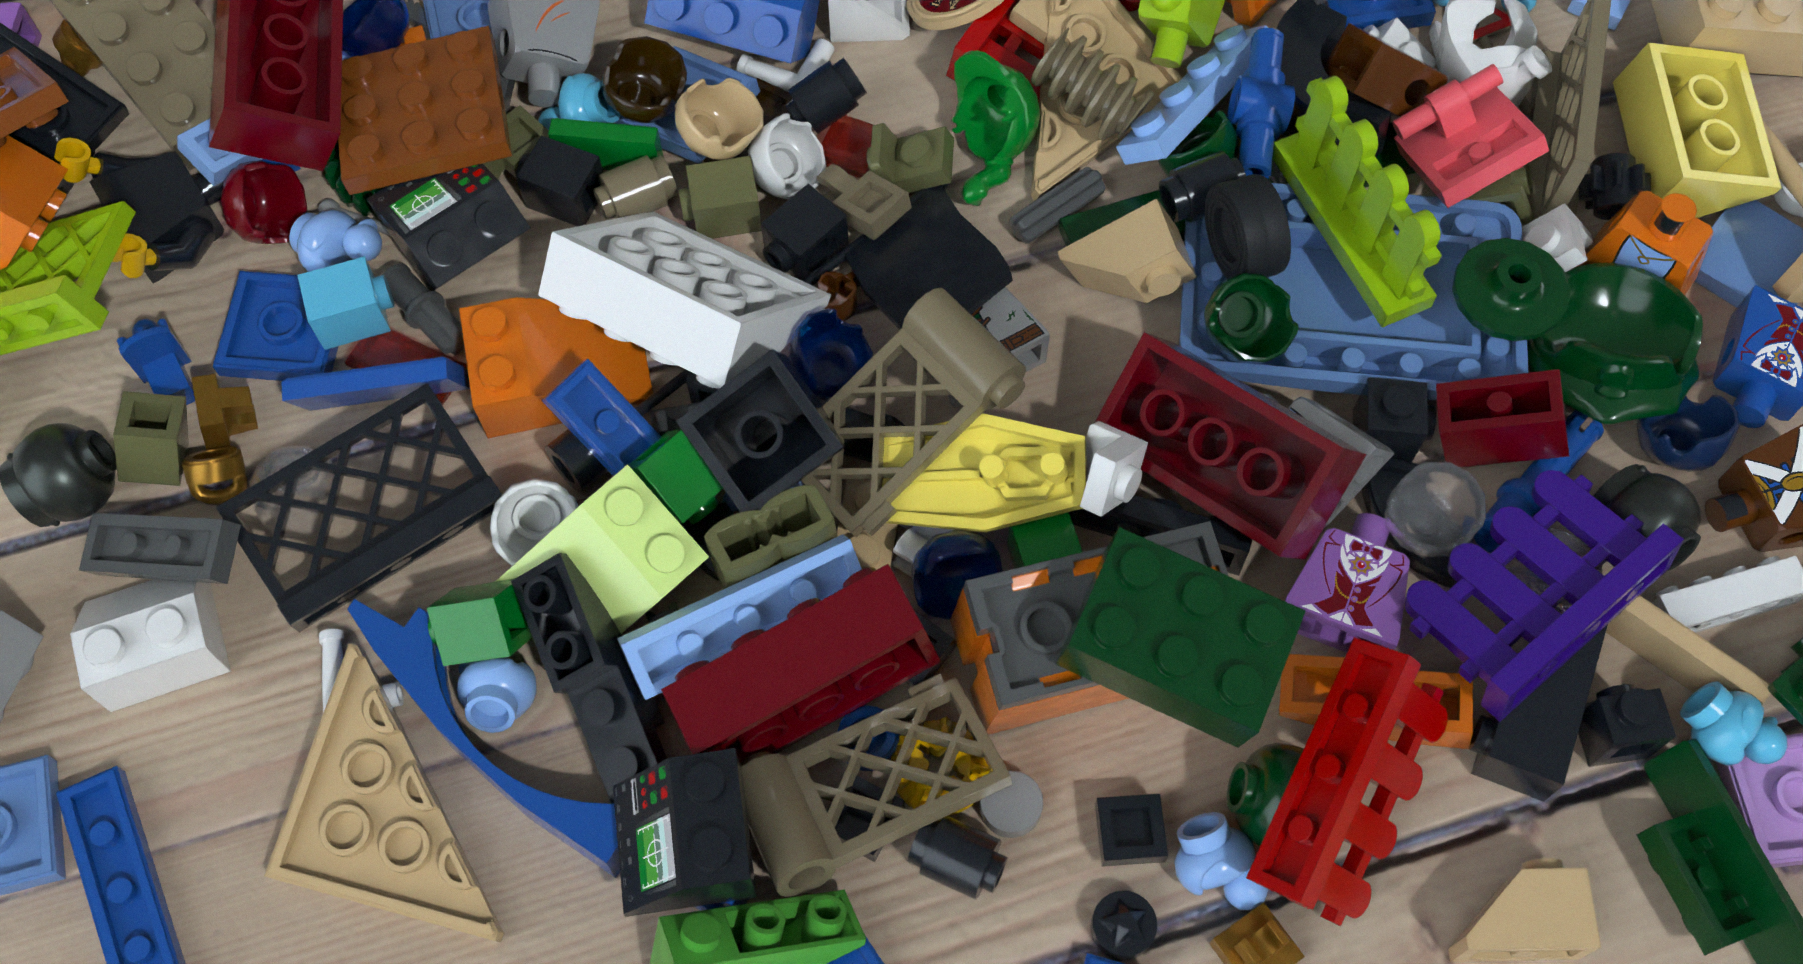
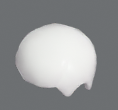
M789 113L782 114L764 125L748 149V156L751 157L756 184L771 195L782 199H790L807 184L816 189L820 184L816 176L826 168L823 145L813 133L812 125L809 122L790 119Z
M531 478L511 484L495 502L491 515L492 544L496 552L513 566L578 507L576 499L570 495L568 490L553 481Z

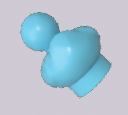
M577 73L573 76H568L564 80L559 93V107L545 109L538 121L549 130L551 119L555 118L614 123L619 120L621 114L608 105L603 95L602 80L591 74Z
M1714 681L1694 692L1681 708L1680 716L1691 726V739H1696L1699 742L1707 758L1723 765H1735L1740 763L1744 756H1746L1753 762L1766 765L1779 761L1785 755L1788 747L1787 737L1783 730L1777 726V718L1772 716L1763 718L1764 707L1755 696L1748 692L1728 691L1720 682Z

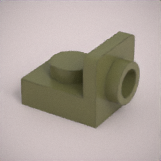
M885 123L873 125L871 146L867 150L869 170L908 193L952 183L954 137L945 126L896 138Z

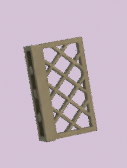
M1587 0L1561 53L1542 49L1551 63L1552 72L1542 79L1534 78L1531 97L1532 108L1529 120L1545 135L1549 152L1529 162L1533 174V193L1526 196L1535 216L1534 220L1564 203L1575 216L1577 214L1578 186L1593 161L1611 0Z

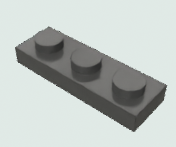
M92 513L79 571L99 576L228 584L241 525L224 519Z

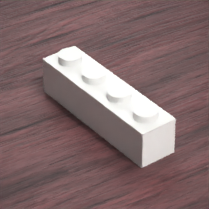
M1773 556L1759 562L1755 568L1747 570L1745 566H1739L1725 572L1723 577L1714 580L1711 576H1704L1689 584L1690 587L1680 590L1677 586L1667 587L1655 594L1656 599L1652 604L1697 633L1798 603L1803 599V567L1796 556L1780 560L1779 556Z

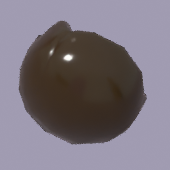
M648 36L628 38L621 41L612 60L605 65L603 72V95L608 105L624 118L642 123H652L670 116L675 111V104L684 92L687 81V70L682 54L668 42Z

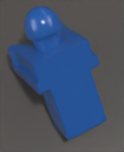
M147 318L141 319L134 324L132 329L133 336L117 339L118 349L122 357L143 383L149 382L154 394L186 396V405L195 402L193 384L184 366L192 361L183 346L171 332L166 319H160L157 323Z

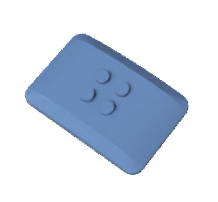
M1272 183L1279 194L1287 215L1291 237V254L1287 268L1278 275L1268 278L1290 295L1291 316L1294 322L1299 325L1296 337L1287 351L1266 363L1231 360L1211 343L1205 327L1204 311L1218 283L1227 278L1221 272L1212 253L1205 217L1191 223L1185 220L1184 245L1197 278L1182 285L1179 346L1239 381L1361 395L1368 377L1426 382L1427 400H1437V383L1528 373L1527 340L1515 342L1495 338L1472 326L1458 309L1452 292L1454 271L1468 250L1487 240L1511 238L1523 241L1520 218L1512 209L1504 204L1463 199L1447 208L1438 197L1408 194L1405 201L1412 212L1416 213L1424 209L1429 210L1435 216L1440 227V240L1436 247L1442 256L1438 264L1426 268L1423 273L1437 297L1431 308L1381 327L1290 185ZM1395 224L1393 230L1398 236L1400 230Z

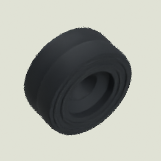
M1252 174L1236 180L1221 182L1211 187L1205 200V224L1212 253L1224 276L1228 279L1236 274L1252 273L1262 274L1268 278L1283 272L1290 260L1291 237L1283 203L1272 183L1262 175Z

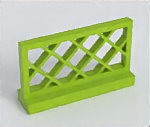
M121 201L50 222L31 253L20 247L8 267L0 270V355L101 330L109 311L94 298L136 213L126 202Z

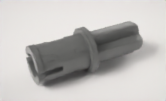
M401 263L388 268L382 275H385L394 302L405 313L406 323L414 329H421L443 353H452L453 355L461 353L464 348L462 326L444 306L445 300L443 296L436 291H429L407 265Z

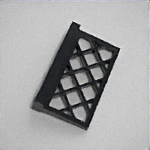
M427 383L217 506L216 509L224 520L241 525L237 540L277 602V607L288 624L300 633L492 515L495 502L502 496V493L492 478L488 476ZM426 403L437 420L431 443L398 436L403 416ZM392 423L389 434L378 432V430ZM443 431L454 448L440 445ZM363 439L387 443L379 474L347 467L353 445ZM396 445L429 452L421 483L388 476ZM340 453L337 465L325 463ZM437 454L462 459L473 475L471 479L454 489L430 485ZM312 469L334 474L327 505L294 499L300 476ZM344 476L377 483L369 514L336 508ZM286 485L284 497L272 494ZM386 485L419 492L413 514L401 521L378 516ZM427 494L441 496L425 506ZM258 501L281 505L273 538L248 533L237 514ZM291 507L324 514L316 546L283 540ZM334 516L366 523L361 545L349 553L325 548ZM376 525L388 527V529L373 537ZM255 543L270 546L267 560ZM280 548L312 554L313 558L308 577L285 591L274 573ZM323 557L337 559L320 569Z

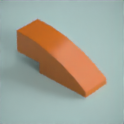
M1289 654L1281 674L1279 716L1315 725L1345 657ZM1418 671L1414 684L1420 689L1423 682L1440 688L1444 693L1439 703L1446 708L1448 713V722L1442 737L1434 743L1423 740L1421 745L1469 749L1473 734V681L1469 683L1459 673ZM1395 723L1388 740L1398 741L1403 728Z

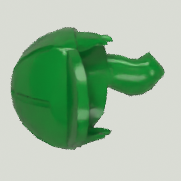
M975 50L964 53L955 62L954 79L957 85L958 104L951 121L956 124L952 132L961 133L964 130L969 151L983 160L986 166L980 172L969 177L964 182L961 191L962 199L967 204L980 206L989 190L1008 182L1011 176V165L1014 163L1013 160L1027 149L1037 133L1040 109L1038 97L1033 86L1024 74L1012 67L999 63L985 52Z

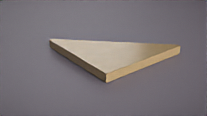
M1050 0L1048 33L1045 38L1044 55L1068 27L1069 31L1065 41L1069 44L1084 35L1087 41L1082 53L1083 56L1087 57L1101 49L1104 51L1099 69L1103 71L1117 62L1121 65L1116 79L1118 84L1133 76L1138 79L1132 96L1137 98L1149 90L1154 92L1152 100L1139 116L1151 111L1161 101L1159 98L1161 92L1169 86L1178 83L1183 78L1175 68L1159 66L1150 61L1154 42L1119 0ZM1052 79L1042 84L1040 88V120L1036 133L1031 197L1034 201L1067 180L1126 137L1132 130L1130 126L1119 140L1118 133L1104 141L1100 140L1098 133L1102 124L1101 119L1088 127H1084L1081 124V120L1086 108L1085 106L1069 114L1064 109L1069 95L1068 92L1055 100H1051L1048 97Z
M349 643L264 877L501 943L504 934L365 650L358 645Z

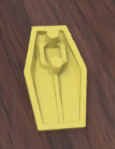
M983 413L891 503L897 512L886 523L986 533L1083 509L1080 507L1087 482L1085 436ZM949 421L933 425H946ZM925 436V444H926L933 436ZM914 437L884 438L883 467H903L913 457ZM882 478V487L891 478Z

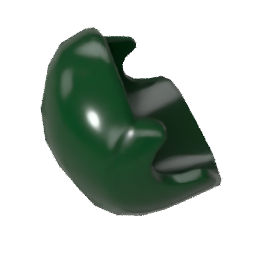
M1223 111L1215 112L1214 117L1205 116L1167 158L1158 160L1159 165L1169 177L1170 170L1220 150L1224 151L1229 158L1236 157L1238 151L1236 130Z
M1240 273L1218 283L1204 311L1205 327L1211 343L1226 357L1236 361L1266 363L1284 354L1296 337L1299 325L1294 322L1291 316L1290 295L1262 274Z

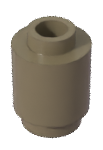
M645 155L598 175L601 186L593 189L596 201L605 219L613 216L621 218L640 213L654 212L668 206V199L678 196L675 180L662 155L652 159Z

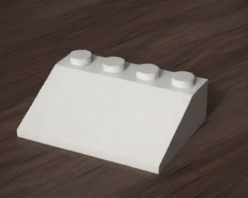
M649 212L553 231L538 296L558 305L559 311L562 314L575 319H586L604 328V333L608 337L622 342H632L650 351L649 355L654 360L667 365H678L696 374V379L703 385L719 389L771 349L781 352L828 305L831 294L656 212Z

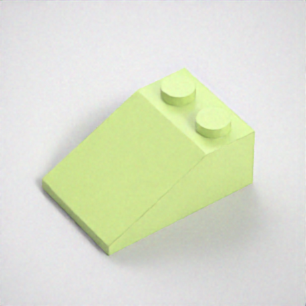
M627 464L496 581L515 579L556 554L565 553L590 584L622 634L707 560L709 556Z

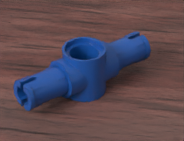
M1260 28L1254 32L1251 38L1249 67L1243 75H1239L1234 84L1227 117L1232 125H1237L1236 133L1238 138L1241 139L1239 161L1244 168L1246 176L1259 174L1267 179L1271 176L1274 141L1286 131L1295 102V88L1285 85L1286 77L1281 71L1284 34L1274 28Z

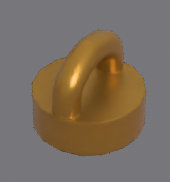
M63 20L53 35L54 47L59 52L62 64L84 77L90 69H97L102 64L69 24Z
M223 446L202 450L186 456L181 462L191 495L203 503L222 504L247 488L244 460L241 449H237V447ZM232 479V484L225 489L209 490L204 487L205 484Z

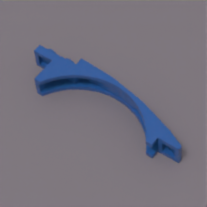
M354 599L347 608V611L372 650L451 748L527 818L617 878L620 873L614 804L587 803L559 798L535 790L513 779L494 766L471 744L460 724L448 686L447 667L443 666L438 646L433 643L429 635L428 613L417 608L407 624L402 627ZM749 898L695 906V908L701 911L746 904Z

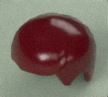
M251 161L239 164L236 168H233L224 180L221 207L226 224L245 241L256 244H283L290 242L289 235L292 225L301 215L307 213L304 187L291 167L269 164L264 161Z

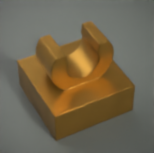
M1264 902L1214 937L1209 943L1224 964H1297L1305 957Z

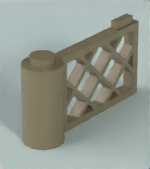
M936 288L931 290L911 307L904 318L902 328L823 405L831 423L834 421L833 426L843 445L844 439L873 438L872 468H843L844 449H842L832 457L831 469H815L801 481L805 485H816L829 510L855 537L864 529L873 536L897 512L891 503L985 410L996 406L1000 409L1006 408L1021 395L1025 388V382L1023 381L1026 372L1025 365L945 289ZM906 350L917 361L916 385L887 386V367ZM927 372L939 384H927ZM876 379V386L868 387ZM951 395L963 406L946 425H925L926 396ZM916 396L915 426H885L886 397ZM856 398H875L874 427L845 428L846 408ZM925 436H933V437L925 444ZM914 437L913 457L903 467H883L884 438ZM871 478L870 500L852 516L841 504L842 479ZM882 478H891L882 487ZM831 479L830 492L819 480Z
M938 674L908 688L909 699L787 756L763 751L746 757L740 763L743 774L748 826L776 891L781 896L793 897L811 892L825 884L833 876L836 868L1012 785L1009 771L957 677L945 682L941 674ZM953 700L960 713L953 735L923 727L929 711ZM967 729L971 733L974 741L964 738ZM886 731L906 736L896 761L867 754L872 738ZM917 740L947 748L938 773L907 765ZM959 751L984 758L991 770V773L970 783L949 777ZM830 757L848 762L838 789L813 782L807 768ZM861 766L890 774L880 801L850 793ZM902 778L932 786L925 804L913 810L891 805ZM943 790L949 791V793L942 795ZM821 798L832 801L828 813ZM844 805L874 814L867 832L846 842H841L835 826ZM886 817L892 819L884 823Z

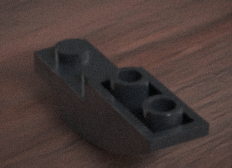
M558 553L512 580L511 583L554 693L569 695L611 804H614L613 785L667 759L655 729L665 722L654 697L645 700L641 694L617 640L622 634L605 606L568 555Z

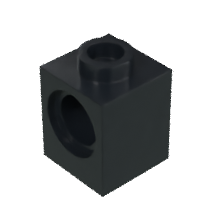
M810 184L805 185L761 223L764 244L762 251L765 259L771 267L784 273H789L799 280H803L849 245L847 215Z

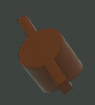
M853 271L846 275L838 272H826L821 275L818 281V289L831 294L828 305L812 320L808 328L809 335L816 338L830 320L844 321L854 315L857 310V288L860 284Z

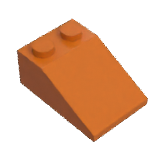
M9 135L5 136L6 143L0 148V270L8 267L20 247L30 253L33 251L67 196L66 193L57 188L68 169Z
M514 297L459 308L472 404L487 438L563 424L541 400L586 359H589L634 408L653 394L644 348L632 342L614 340L604 333V328L586 319L568 317L559 311L558 305L546 299Z

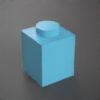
M365 256L297 275L308 323L324 350L391 331L386 309L393 308L395 305L385 275L374 276Z

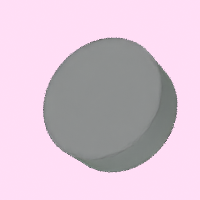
M1009 771L1012 785L981 799L979 808L983 822L992 832L1002 837L1016 838L1029 833L1039 822L1043 809V796L1038 784L1031 777L1022 772Z

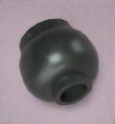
M68 423L47 424L28 434L15 448L14 452L7 455V460L0 466V483L9 502L30 523L39 527L59 526L60 521L68 522L87 518L105 505L113 494L115 487L114 471L117 470L115 452L107 440L94 430L85 431L76 425Z
M1634 464L1615 473L1593 495V497L1621 519L1625 520L1633 514L1642 521L1644 525L1639 533L1646 538L1664 523L1684 539L1667 571L1683 563L1700 543L1701 536L1696 532L1701 521V512L1697 500L1684 484L1670 476L1650 473L1646 466Z

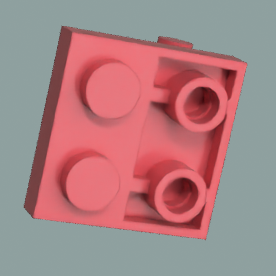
M1494 64L1489 65L1460 83L1456 79L1424 96L1425 103L1392 121V125L1397 133V136L1393 138L1399 153L1447 208L1472 196L1479 190L1549 152L1545 135L1497 88V86L1503 84V78Z

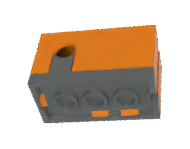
M1210 521L1143 537L1229 576ZM1106 547L965 581L950 622L963 666L975 663L978 674L970 688L976 713L988 735L1129 699L1056 665Z

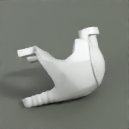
M1449 0L1445 7L1442 24L1435 20L1429 29V37L1438 71L1448 76V83L1454 79L1460 83L1489 65L1494 64L1503 78V84L1497 86V88L1516 107L1519 106L1528 94L1533 79L1535 77L1542 79L1552 72L1549 59L1536 46L1538 32L1526 6L1517 0H1504V5L1512 25L1510 35L1504 46L1481 49L1473 44L1474 30L1481 20L1494 13L1495 0Z

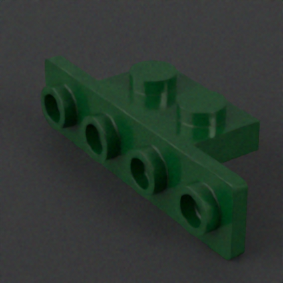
M1696 739L1682 741L1646 762L1644 770L1673 819L1655 824L1636 834L1648 855L1651 867L1660 876L1681 913L1685 927L1694 936L1704 956L1743 940L1756 964H1803V918Z

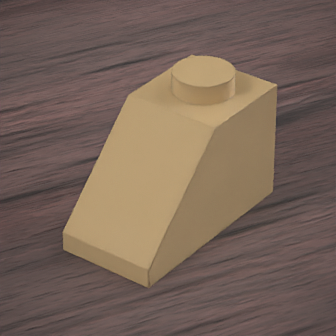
M1157 199L1057 251L1062 263L1083 287L1145 303L1160 296L1171 294L1183 283L1197 278L1177 226Z
M1555 858L1535 859L1522 863L1523 869L1519 870L1498 888L1449 947L1450 962L1580 960L1601 948L1588 869L1563 868L1562 860Z

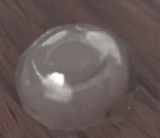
M285 446L272 451L269 456L263 457L251 477L250 487L314 449L308 446ZM329 459L325 462L329 464H334L332 459ZM312 469L300 476L294 499L327 505L334 474ZM286 485L272 494L284 497ZM341 486V490H340V493H339V494H342V493H343V488H342V486ZM263 501L253 504L254 511L265 530L274 534L281 505ZM291 507L283 538H306L320 531L324 514Z
M1425 462L1417 465L1393 488L1385 503L1387 508L1384 515L1388 530L1401 547L1423 558L1450 556L1456 546L1471 541L1474 535L1483 527L1486 519L1484 491L1471 473L1452 462Z

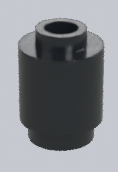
M843 57L834 64L829 60L789 88L788 91L793 100L785 105L794 120L809 122L816 133L819 134L859 106L857 100L866 95L867 91Z
M1220 150L1170 170L1169 177L1159 181V193L1167 214L1174 222L1185 219L1191 223L1205 217V200L1211 187L1221 182L1236 180L1246 176L1242 164L1236 157L1229 158L1224 151Z
M945 816L941 820L939 819L918 830L909 852L908 862L920 867V875L976 900L982 889L991 893L995 891L1008 857L998 853L1001 845L1000 839L954 818Z

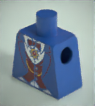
M1757 285L1751 289L1728 321L1712 380L1717 389L1736 398L1732 406L1738 411L1740 425L1748 428H1760L1765 424L1769 415L1780 421H1789L1803 406V308Z

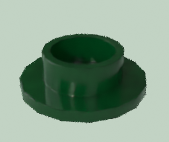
M1511 238L1484 241L1468 250L1454 271L1452 292L1458 309L1472 326L1495 338L1515 342L1537 339L1553 330L1569 307L1570 286L1564 269L1548 252L1530 242Z

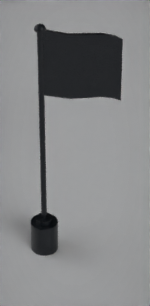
M948 184L919 190L910 197L912 208L877 239L873 240L864 234L860 235L801 281L813 286L819 281L821 275L833 271L847 260L865 295L900 330L904 318L911 307L923 295L933 289H945L972 314L1010 284L1013 278L1009 266L998 248L959 213L946 193ZM683 370L637 405L635 409L641 416L645 415L683 386L690 371ZM569 429L545 446L546 454L566 482L580 493L609 472Z

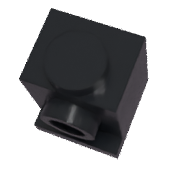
M1632 684L1616 685L1597 692L1595 695L1596 700L1586 703L1578 732L1588 767L1648 759L1676 737L1661 689L1644 690L1634 688Z

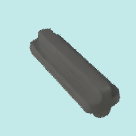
M1085 167L1013 215L1009 220V224L1014 236L1025 244L1031 243L1059 224L1060 218L1074 214L1102 195L1106 187L1102 181L1101 174L1097 170Z

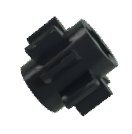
M1610 153L1599 156L1590 166V174H1585L1578 186L1579 200L1585 201V209H1593L1595 217L1602 220H1610L1640 191L1651 192V173H1645V164H1636L1635 157L1629 154Z

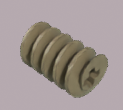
M1068 27L1036 66L1031 83L1037 87L1052 79L1048 91V97L1051 100L1058 99L1068 92L1069 95L1064 107L1067 113H1073L1085 106L1081 124L1084 127H1088L1101 119L1102 124L1098 138L1104 141L1118 133L1119 140L1152 100L1154 92L1149 90L1137 98L1132 96L1138 79L1133 76L1118 84L1116 79L1121 65L1116 62L1103 71L1099 69L1104 51L1099 49L1087 57L1083 56L1082 53L1087 38L1082 35L1069 44L1065 41L1069 31Z

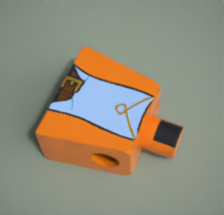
M1640 191L1602 226L1593 239L1592 245L1585 250L1587 261L1576 267L1593 263H1618L1638 267L1662 277L1686 295L1697 278L1714 231L1709 224L1695 217L1697 208L1693 200L1688 196L1673 193L1662 199L1650 191Z

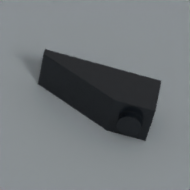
M1608 625L1502 721L1499 722L1492 715L1490 717L1480 716L1474 727L1469 745V750L1477 753L1471 774L1543 802L1564 785Z

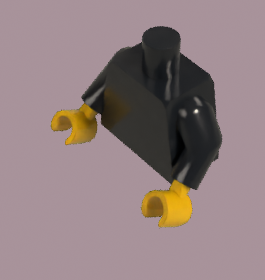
M69 137L58 141L54 158L61 162L60 165L68 169L63 178L64 180L71 183L80 182L85 179L87 173H90L93 180L89 181L103 206L124 201L136 211L113 259V262L121 261L120 270L125 276L138 278L145 272L154 284L174 270L192 269L198 265L212 243L223 235L225 229L210 206L221 200L224 181L213 186L201 173L192 177L177 153L168 152L152 157H123L96 153L91 157L89 146L77 138Z

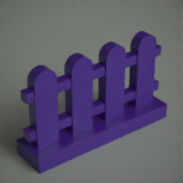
M1547 470L1540 473L1535 479L1532 488V498L1542 508L1531 517L1517 507L1507 506L1499 509L1493 516L1490 534L1500 546L1488 554L1476 544H1460L1452 550L1448 561V572L1457 581L1453 587L1446 592L1436 583L1422 580L1413 583L1407 591L1405 609L1414 619L1410 624L1409 630L1420 640L1430 633L1459 658L1463 664L1460 666L1458 673L1469 683L1479 676L1488 684L1480 705L1499 722L1670 568L1684 541L1681 536L1664 523L1649 537H1644L1639 533L1644 523L1633 514L1625 520L1621 519L1589 493L1593 483L1582 474L1573 481L1564 473L1556 470ZM1558 521L1588 545L1591 550L1581 558L1547 529ZM1516 558L1550 587L1539 596L1506 569L1505 566ZM1608 561L1614 568L1604 576L1598 569ZM1473 595L1507 625L1495 634L1461 604ZM1566 599L1572 606L1563 614H1560L1554 608ZM1523 637L1529 644L1517 653L1511 646Z

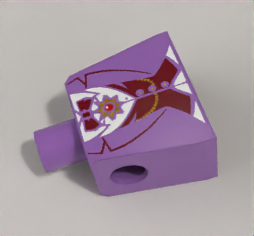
M1360 513L1356 516L1351 533L1337 528H1328L1284 600L1306 611L1297 634L1346 653L1354 637L1395 650L1400 639L1410 560L1405 554L1385 547L1391 530V525L1386 519L1371 513Z

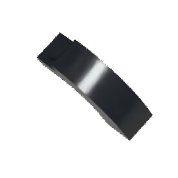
M1297 0L1283 15L1276 28L1284 34L1281 71L1286 77L1285 85L1295 88L1293 112L1286 129L1290 135L1299 133L1295 127L1297 118L1305 115L1311 100L1306 91L1308 83L1320 77L1323 80L1330 77L1326 73L1324 65L1342 36L1347 21V16L1322 4L1317 5L1314 0ZM1347 89L1348 106L1345 113L1352 123L1366 119L1373 125L1378 137V149L1375 157H1377L1384 149L1392 112ZM1336 137L1335 143L1336 145H1339L1340 141Z

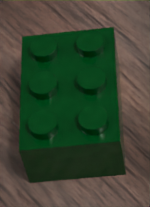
M1119 527L1102 555L1056 665L1239 748L1258 734L1306 611Z

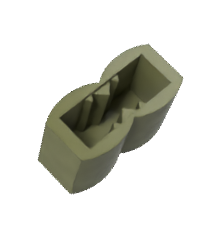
M803 485L785 490L770 499L761 510L744 511L731 515L715 524L704 535L715 573L723 589L838 537L834 517L816 485Z

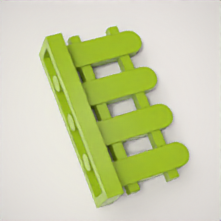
M1337 76L1324 80L1320 77L1310 81L1306 89L1311 97L1305 115L1298 117L1295 124L1299 133L1275 141L1272 159L1381 327L1431 308L1437 295L1423 273L1426 268L1438 264L1442 256L1436 247L1440 240V227L1435 216L1426 209L1416 213L1412 212L1405 201L1409 193V183L1403 169L1397 164H1391L1383 168L1375 157L1378 149V137L1373 125L1366 119L1352 123L1345 113L1348 106V93L1343 81ZM1336 137L1340 141L1338 146L1335 143ZM1365 180L1369 184L1368 190L1364 187ZM1395 224L1400 230L1398 236L1393 230Z

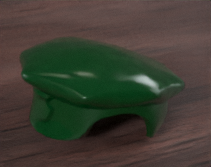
M1593 263L1565 272L1570 286L1569 307L1553 330L1537 339L1527 340L1528 373L1560 369L1564 404L1604 425L1677 413L1688 391L1698 381L1700 376L1696 356L1702 338L1703 320L1701 313L1670 282L1638 267L1618 263Z

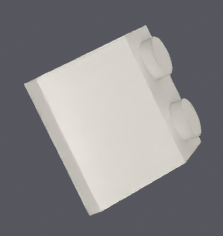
M153 579L86 601L70 633L81 689L110 712L231 672L211 583Z

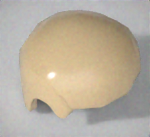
M702 78L687 88L686 92H683L675 104V122L678 132L691 151L708 158L725 160L732 159L743 152L764 127V111L755 94L738 80L726 78L719 84L707 85L705 79Z

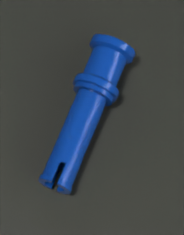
M1577 410L1573 411L1566 421L1569 457L1534 460L1520 478L1504 482L1498 488L1496 494L1497 501L1487 513H1479L1470 522L1469 529L1474 530L1473 539L1489 553H1492L1500 546L1492 538L1490 526L1496 511L1503 507L1513 506L1520 508L1531 517L1542 508L1532 498V488L1537 476L1547 470H1556L1568 475L1591 446L1602 437L1604 433L1602 423L1593 420L1584 432H1580V426L1588 416Z

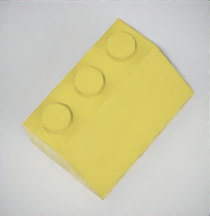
M1648 43L1613 81L1630 155L1635 157L1636 164H1645V173H1651V192L1662 199L1673 193L1688 196L1695 203L1697 208L1695 217L1699 218L1773 195L1782 188L1744 54Z

